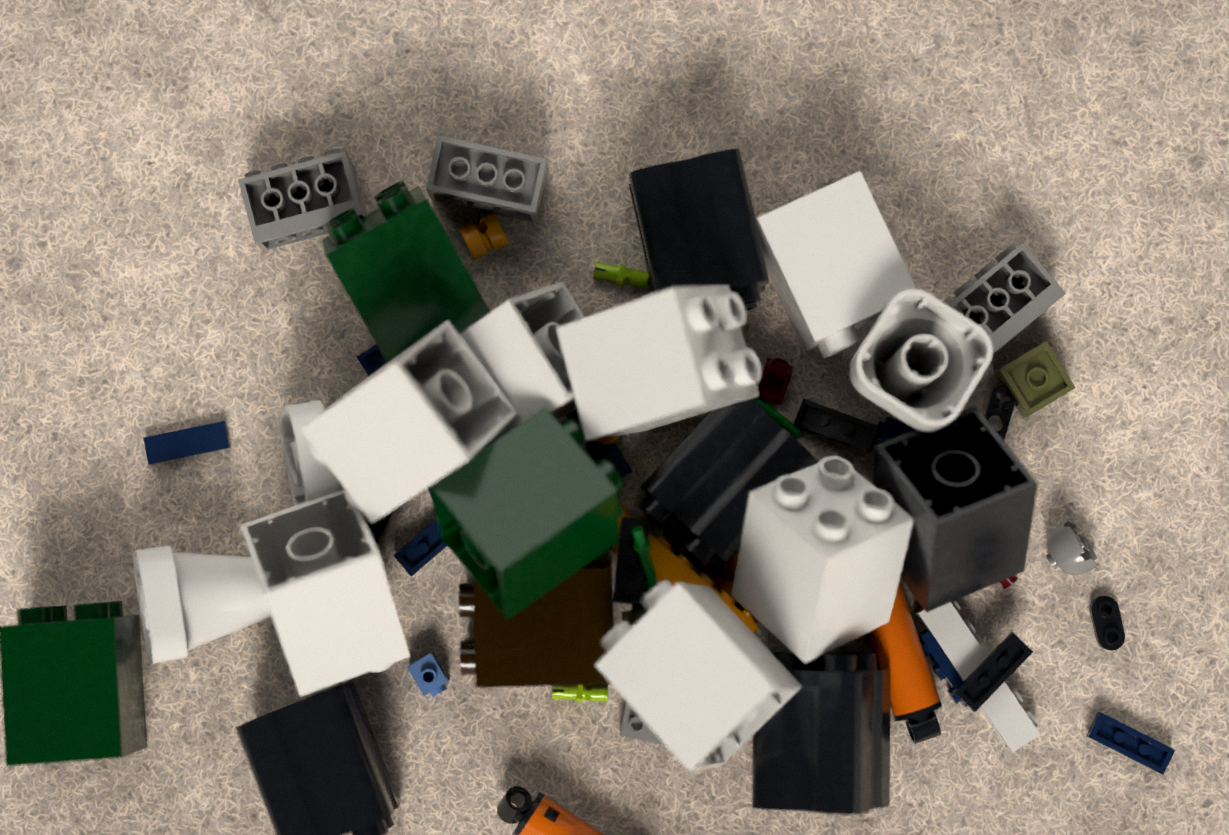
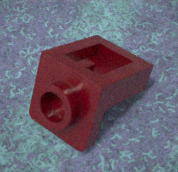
M767 358L757 387L759 392L757 397L782 404L792 376L793 366L780 358Z

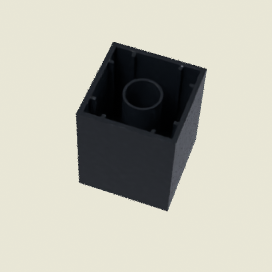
M976 406L961 411L954 420L936 431L925 432L916 429L876 445L873 486L887 492L892 497L894 503L914 518L900 577L926 612L1024 572L1038 482Z

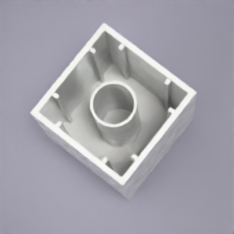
M861 171L756 219L768 275L805 352L818 347L823 359H827L854 346L853 343L860 340L855 329L868 324L871 330L885 306L897 294L906 290L916 289Z
M563 282L509 299L459 334L518 413L478 452L544 408L557 420L577 406L556 328L585 317Z
M729 285L672 287L556 328L586 441L644 432L759 396L756 382H759L761 379V365L755 352L750 348L746 349L740 327L746 322L745 307L741 298L735 292L730 291Z
M447 320L349 390L304 426L301 431L308 439L312 455L319 462L328 465L343 485L345 497L350 505L362 511L368 520L374 523L467 462L518 413L449 320Z
M837 455L826 457L814 465L793 474L782 476L776 481L749 493L731 596L804 663H807L889 622L914 518L894 503L892 497L887 492L877 489L857 473L849 461Z
M344 490L240 525L300 697L314 691H329L342 681L369 671H384L391 667L394 662L410 657L380 554L361 511L350 505L345 497Z
M664 580L656 585L644 597L641 604L647 609L648 613L634 627L627 621H623L603 638L601 646L608 653L595 665L689 772L722 766L802 688L800 683L710 586L687 584L684 582H677L673 586L668 580Z

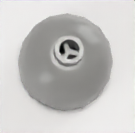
M1067 519L1055 527L1048 536L1047 547L1050 553L1046 557L1054 569L1059 567L1063 572L1070 575L1084 574L1099 566V563L1095 561L1098 558L1086 537H1082L1073 530L1077 525L1071 519Z

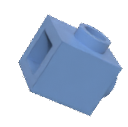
M434 652L407 667L424 696L431 693L432 697L447 689L445 683L450 679Z

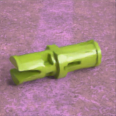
M596 261L593 279L617 282L619 286L627 284L647 288L648 271L644 272L626 268L624 264H620L619 267Z
M556 685L552 687V689L564 690V692H552V699H574L578 703H582V700L607 702L608 685Z

